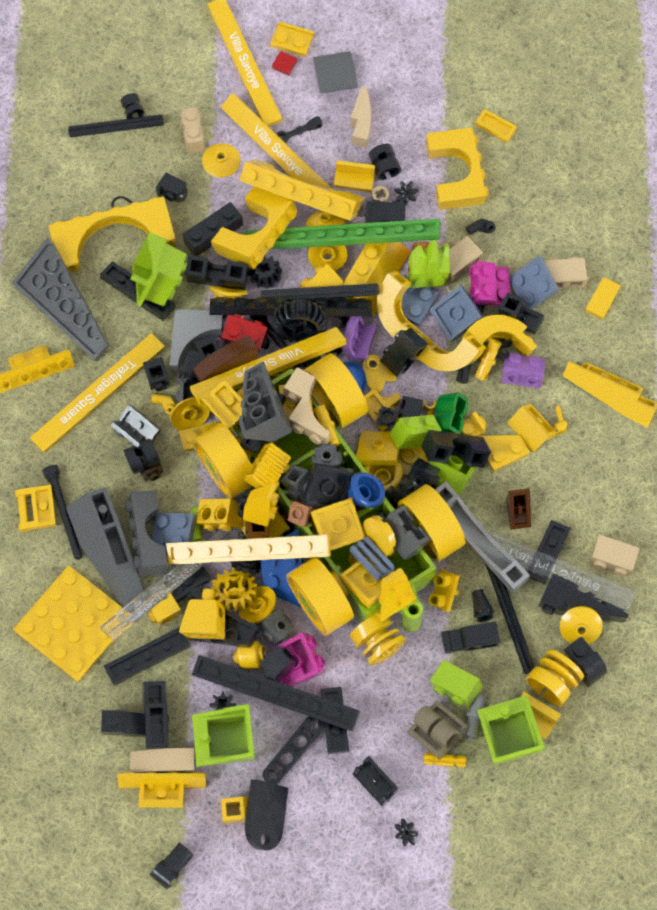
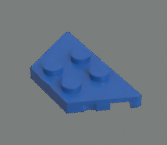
M300 529L294 530L285 537L301 536ZM304 559L260 560L263 585L271 588L275 592L276 597L301 607L287 582L286 574L303 564Z

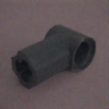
M179 842L170 854L153 868L150 876L167 890L170 887L169 884L174 878L177 879L179 877V872L186 866L194 854Z

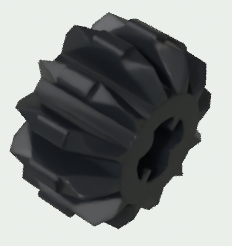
M264 256L262 262L255 269L250 268L248 270V275L251 277V282L256 283L258 288L264 284V288L267 289L269 283L274 287L276 285L275 281L280 282L282 268L279 267V261H274L273 256L269 259H266V256Z

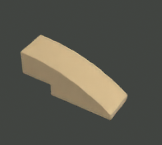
M362 85L350 117V126L355 127L352 134V144L367 148L370 136L371 105L366 86Z
M167 748L130 752V772H195V748Z

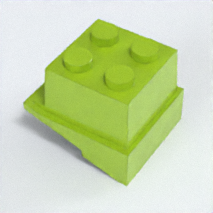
M151 232L148 233L133 262V274L130 280L136 282L137 305L140 307L145 299L162 306L165 305L167 300H172L176 291L174 287H179L183 278L180 274L184 273L187 263L184 262L187 254L166 244L167 239Z
M527 695L477 710L494 766L545 751Z
M249 704L192 714L197 767L255 760Z

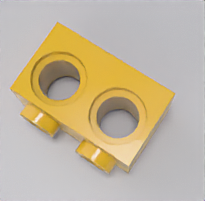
M231 498L200 499L196 524L204 526V530L215 532L216 529L230 532L231 529H240L242 518L238 516L239 504Z

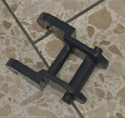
M498 339L502 344L495 358H508L510 355L509 350H505L504 354L502 349L511 347L512 340L508 339V343H506L505 339Z

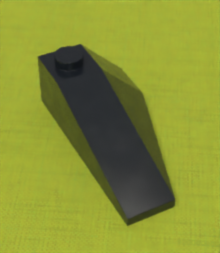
M554 573L538 605L548 615H563L567 610L576 606L592 608L599 614L601 620L624 623L629 615L608 602L602 601L600 603L597 601L595 594L579 591V585Z

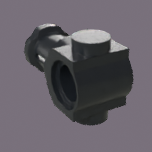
M412 474L405 484L401 483L395 487L389 486L385 490V497L394 510L398 509V502L393 497L402 500L425 485L419 475Z

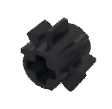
M222 691L221 696L213 695L215 703L209 704L210 708H215L216 710L224 709L219 707L220 702L223 704L227 702V707L237 706L236 703H231L233 695L227 697L224 691Z

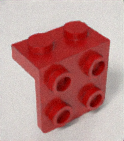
M238 314L228 315L221 339L232 343L238 339L250 336L260 352L264 337H267V327L260 321H247L245 317Z

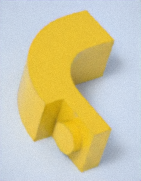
M490 315L481 318L462 336L464 338L473 335L482 344L489 339L498 338L505 339L506 341L511 339L512 345L525 356H529L537 347L533 339L523 333L527 326L519 320L505 315Z

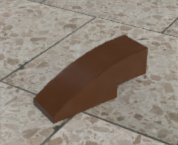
M250 336L238 339L209 355L193 369V372L200 382L258 359V347Z

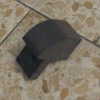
M507 292L498 308L499 315L510 316L519 320L527 326L525 331L534 335L544 320L543 314L526 308L525 299Z
M582 636L564 649L572 662L583 672V681L588 688L606 675L607 668L597 651L594 652Z

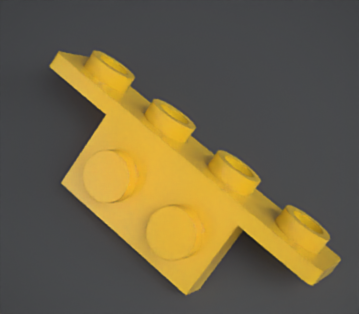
M46 345L7 358L11 370L0 373V393L74 367L75 364L70 350L67 349L49 355Z
M125 772L117 774L119 788H140L139 808H183L184 788H206V774L199 772Z

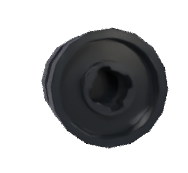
M381 144L370 150L368 156L372 165L375 166V172L379 180L387 179L385 172L389 171L391 178L401 172V166L398 159L395 158L396 154L391 144Z
M150 438L140 442L139 447L133 445L123 450L133 474L145 470V466L152 467L161 463Z

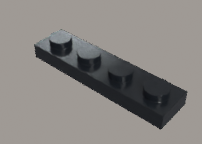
M112 261L100 273V279L137 303L136 282L130 280L132 274ZM145 299L141 307L164 321L175 309V303L167 300L165 305L162 306Z
M180 627L104 665L113 685L115 686L191 647L187 638L179 632Z

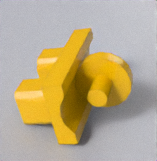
M440 569L439 573L434 577L435 588L433 593L429 595L428 603L443 611L450 612L454 596L459 595L460 590L457 589L460 575Z

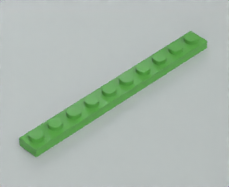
M440 219L292 227L285 229L271 249L440 240L441 222ZM261 229L245 230L244 235L254 234Z

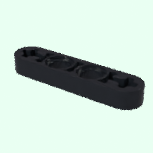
M310 716L307 717L264 769V781L278 785L323 731L324 722L318 720L320 728H314L310 732V735H313V737L310 738L307 733L301 730L305 728L308 731L310 728L309 722H315L318 719ZM298 736H303L307 740L306 745L302 748L297 747L294 743L295 738ZM290 753L293 756V761L290 764H283L280 760L282 754ZM277 762L280 767L286 770L282 772L280 769L277 772L278 779H271L270 781L268 780L269 774L267 772L269 770L274 772L277 768L274 763Z

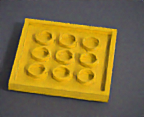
M68 565L13 628V631L75 681L79 682L132 620L133 615L128 614L124 608Z

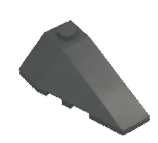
M261 362L247 369L243 382L244 400L241 401L242 416H239L243 437L245 439L274 442L292 432L287 415L265 363Z

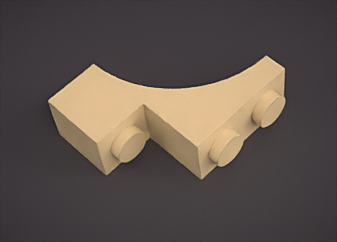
M297 367L284 386L286 398L294 404L298 402V405L289 417L291 429L298 434L303 433L309 436V439L318 445L320 443L328 444L330 441V431L325 429L316 420L310 407L311 394L316 385L315 377Z

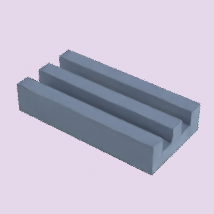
M367 536L362 542L359 541L356 546L350 547V553L377 582L394 571L395 566ZM360 549H361V550L363 551V553L369 558V560H370L373 564H375V566L381 571V573H379V572L370 564V562L359 552Z

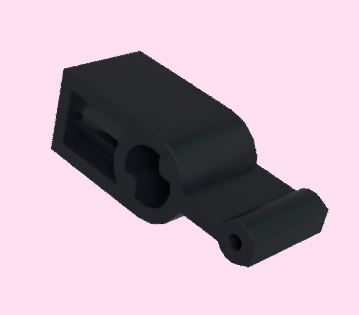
M496 622L471 625L457 630L441 632L445 654L496 647L500 644Z

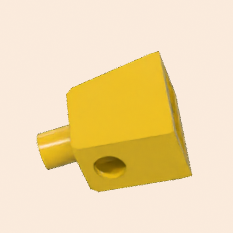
M203 589L201 600L191 599L188 602L179 632L185 637L225 640V606L219 601L214 600L215 590Z

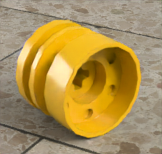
M377 613L359 624L349 635V638L357 648L368 646L362 653V656L364 658L369 657L367 663L370 666H375L391 658L407 640L404 635L398 636L400 634L399 628L388 631L393 624L391 617L381 622L377 617Z
M548 649L545 657L540 659L541 667H534L526 677V681L538 694L541 693L544 687H547L548 690L541 697L555 706L562 707L571 695L569 689H576L577 683L584 679V674L565 655L553 649Z

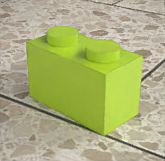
M434 415L399 418L390 435L397 449L421 447L428 430H442Z
M445 660L441 662L430 679L435 693L442 697L447 695L458 706L465 705L469 708L483 688L478 677Z

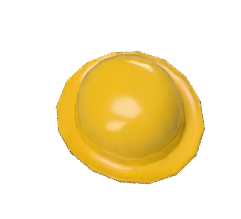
M218 286L208 287V289L213 291L214 298L235 299L249 293L243 289H230Z
M399 461L397 466H364L367 473L374 475L381 481L384 490L391 485L393 487L398 485L403 477V467Z

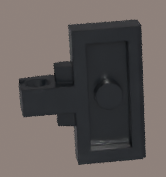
M201 563L193 565L194 569L189 568V570H186L187 572L184 571L181 576L185 578L178 575L175 577L177 582L173 579L165 584L166 589L169 588L167 591L171 592L176 603H179L186 597L189 601L193 598L202 599V592L205 589L203 585L212 579Z

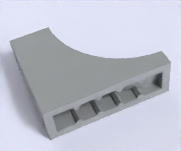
M175 310L170 367L173 372H180L185 355L189 350L195 348L194 342L213 335L214 338L222 335L227 321L225 315H210L209 310Z

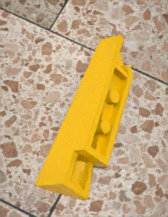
M569 361L565 368L563 377L623 416L648 428L657 410V402L641 396L643 387L590 363L583 362L580 366Z

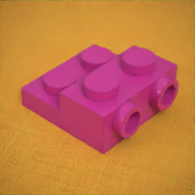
M476 261L470 266V296L473 302L477 305L499 307L507 292L510 293L509 267L495 266V263Z
M302 632L278 645L286 647L299 662L282 680H279V683L294 687L325 673L323 668L326 666L325 660L322 655L317 654L315 650L317 642L312 635L309 636L308 633Z

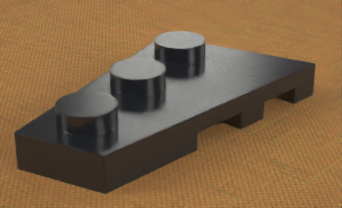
M225 610V640L188 639L198 642L250 648L261 629Z

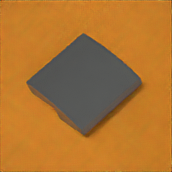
M351 51L313 57L320 94L358 88Z

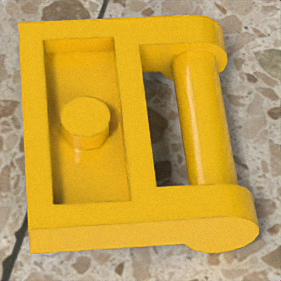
M51 485L15 491L20 524H18L19 532L57 526ZM29 496L32 498L34 521L28 522L26 498Z

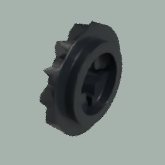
M260 560L230 561L233 568H237L238 571H243L244 573L254 574L260 573L262 570Z

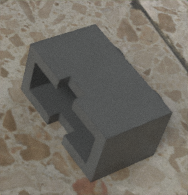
M405 506L391 511L383 521V523L387 522L390 525L396 540L395 549L404 560L418 554L431 540L421 526L417 527L414 524L415 518Z

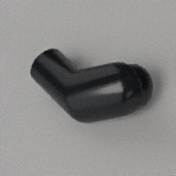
M479 219L466 226L465 229L469 235L477 231L490 234L495 231L496 225L492 221Z

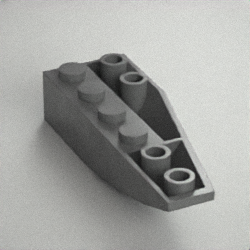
M106 487L84 494L66 507L80 547L128 614L148 608L146 607L148 606L130 550Z

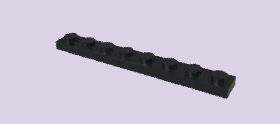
M224 297L210 298L209 311L210 315H273L279 304H285V301L292 302L293 299H286L284 297L276 299H266L264 297H257L255 299H246L244 297L226 299ZM299 297L294 299L295 301L302 299V301L310 300V303L316 302L317 306H322L327 316H372V300H367L366 298L354 300L346 298L326 299L322 297L306 299Z
M198 655L192 675L353 732L360 711L201 655Z

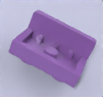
M350 316L349 321L346 323L344 334L346 345L341 346L348 360H367L377 331L376 326L365 325L361 316Z
M510 353L509 357L504 359L501 382L540 389L544 376L545 358Z

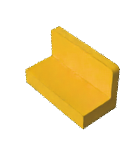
M337 160L333 188L372 193L375 166Z
M531 403L522 406L508 421V425L517 435L522 437L524 443L533 452L537 451L545 441L552 439L557 434L556 430Z
M523 691L520 697L528 696L540 735L543 739H546L561 714Z

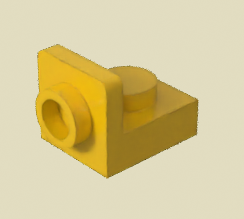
M476 411L473 412L470 418L464 420L463 429L460 434L483 435L486 430L484 418L481 415L478 416Z

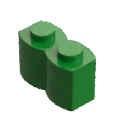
M459 392L440 395L437 400L434 417L442 432L460 434L463 429L464 415L468 409V398Z

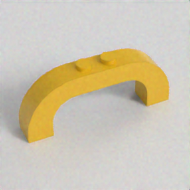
M397 271L387 274L377 296L378 314L384 328L392 337H395L400 330L405 331L412 328L428 343L423 352L418 357L415 355L413 358L435 370L454 371L473 363L482 355L487 347L473 335L464 337L454 351H446L436 345L408 321L403 314L402 298L411 283Z

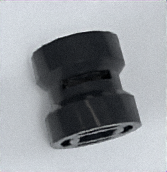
M130 93L121 98L120 102L125 109L127 119L133 118L132 114L137 113L138 117L144 115L145 112L143 106L139 104L140 98L138 94Z

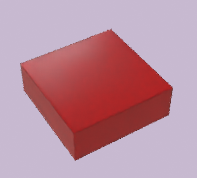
M280 51L272 64V69L289 76L297 62V58Z

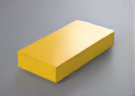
M486 109L482 111L475 122V126L506 143L509 142L518 127Z
M603 277L585 311L603 320L621 285Z

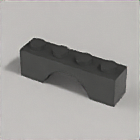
M156 490L132 491L129 499L125 501L126 512L130 514L128 528L133 533L131 547L136 552L134 566L138 568L139 576L163 575L168 566L165 546L151 540L145 530V525L155 519L159 509Z

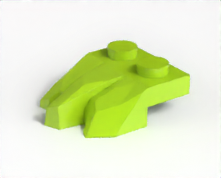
M436 239L430 241L426 249L418 245L411 252L408 261L410 270L407 276V280L411 283L409 288L442 287L446 285L450 273L449 244H444L441 248H438Z

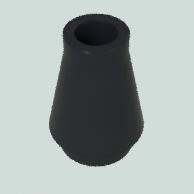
M478 589L473 591L471 594L473 597L474 618L478 622L491 620L494 617V610L484 590Z

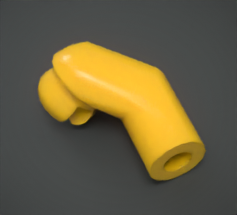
M152 394L151 403L161 404L165 413L170 415L176 406L173 398L167 395Z

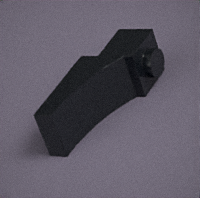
M166 681L142 682L145 748L168 747Z
M102 710L101 733L102 735L145 737L144 713L126 712L124 710ZM167 714V716H168V736H169V714Z

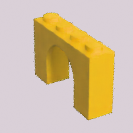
M472 127L426 133V147L429 159L454 156L464 160L470 168V174L462 181L436 185L435 194L439 210L485 204L486 197H489L488 186H484L483 182L485 180L484 168L481 169L480 167L482 162L481 152H477L476 148L478 146L477 134L474 135Z
M254 186L244 199L249 211L268 219L264 228L254 234L241 235L222 227L211 241L216 254L238 263L248 264V267L251 269H255L262 262L265 254L274 246L275 241L284 233L287 225L297 214L294 200Z

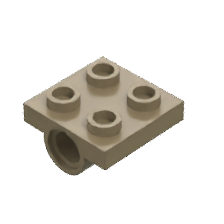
M436 700L431 707L424 706L417 712L414 724L407 732L440 760L469 728Z

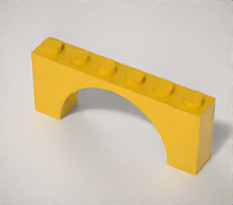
M253 159L244 163L239 180L347 220H352L359 216L365 197L348 191L330 190L297 180L276 170L273 164L259 159Z
M154 197L149 199V201L134 202L129 206L114 207L109 211H98L89 216H77L72 220L57 221L52 225H48L51 238L70 273L81 270L80 254L87 239L94 232L108 225L127 224L135 226L146 234L151 232L167 239L166 244L172 247L177 246L164 197Z

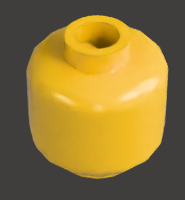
M254 641L250 648L237 647V651L234 652L235 663L239 664L243 670L261 668L260 663L264 660L263 656L266 653L265 646L261 645L258 641Z

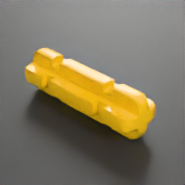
M425 753L423 762L425 765L436 764L437 766L453 767L456 765V767H465L466 756L457 755L455 757L454 755L445 754L438 760L431 753Z

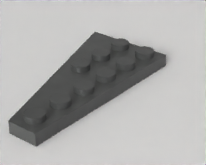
M47 237L12 284L93 360L98 361L110 345L53 240Z

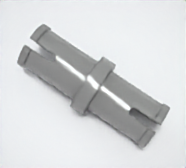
M478 694L471 705L470 711L466 714V725L469 730L463 737L471 740L477 739L480 724L477 710L484 708L486 697Z

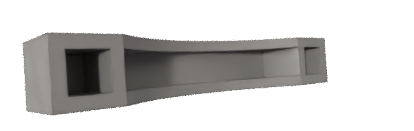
M446 481L440 485L436 491L444 499L458 520L464 533L465 541L512 594L529 581L530 575L516 559L491 537Z

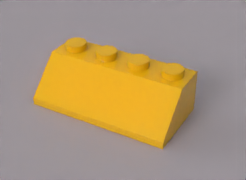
M401 242L366 244L343 285L377 283L380 288L388 273L400 272L411 252ZM378 295L341 297L354 300L358 298H366L367 300H372V316H375V314L378 311Z

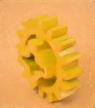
M232 567L231 572L224 569V575L217 574V580L212 581L213 587L211 589L216 591L214 600L225 605L227 611L230 607H233L235 612H237L238 607L244 610L245 604L252 605V599L257 597L256 591L258 590L255 577H251L250 573L244 574L243 571H235V568Z

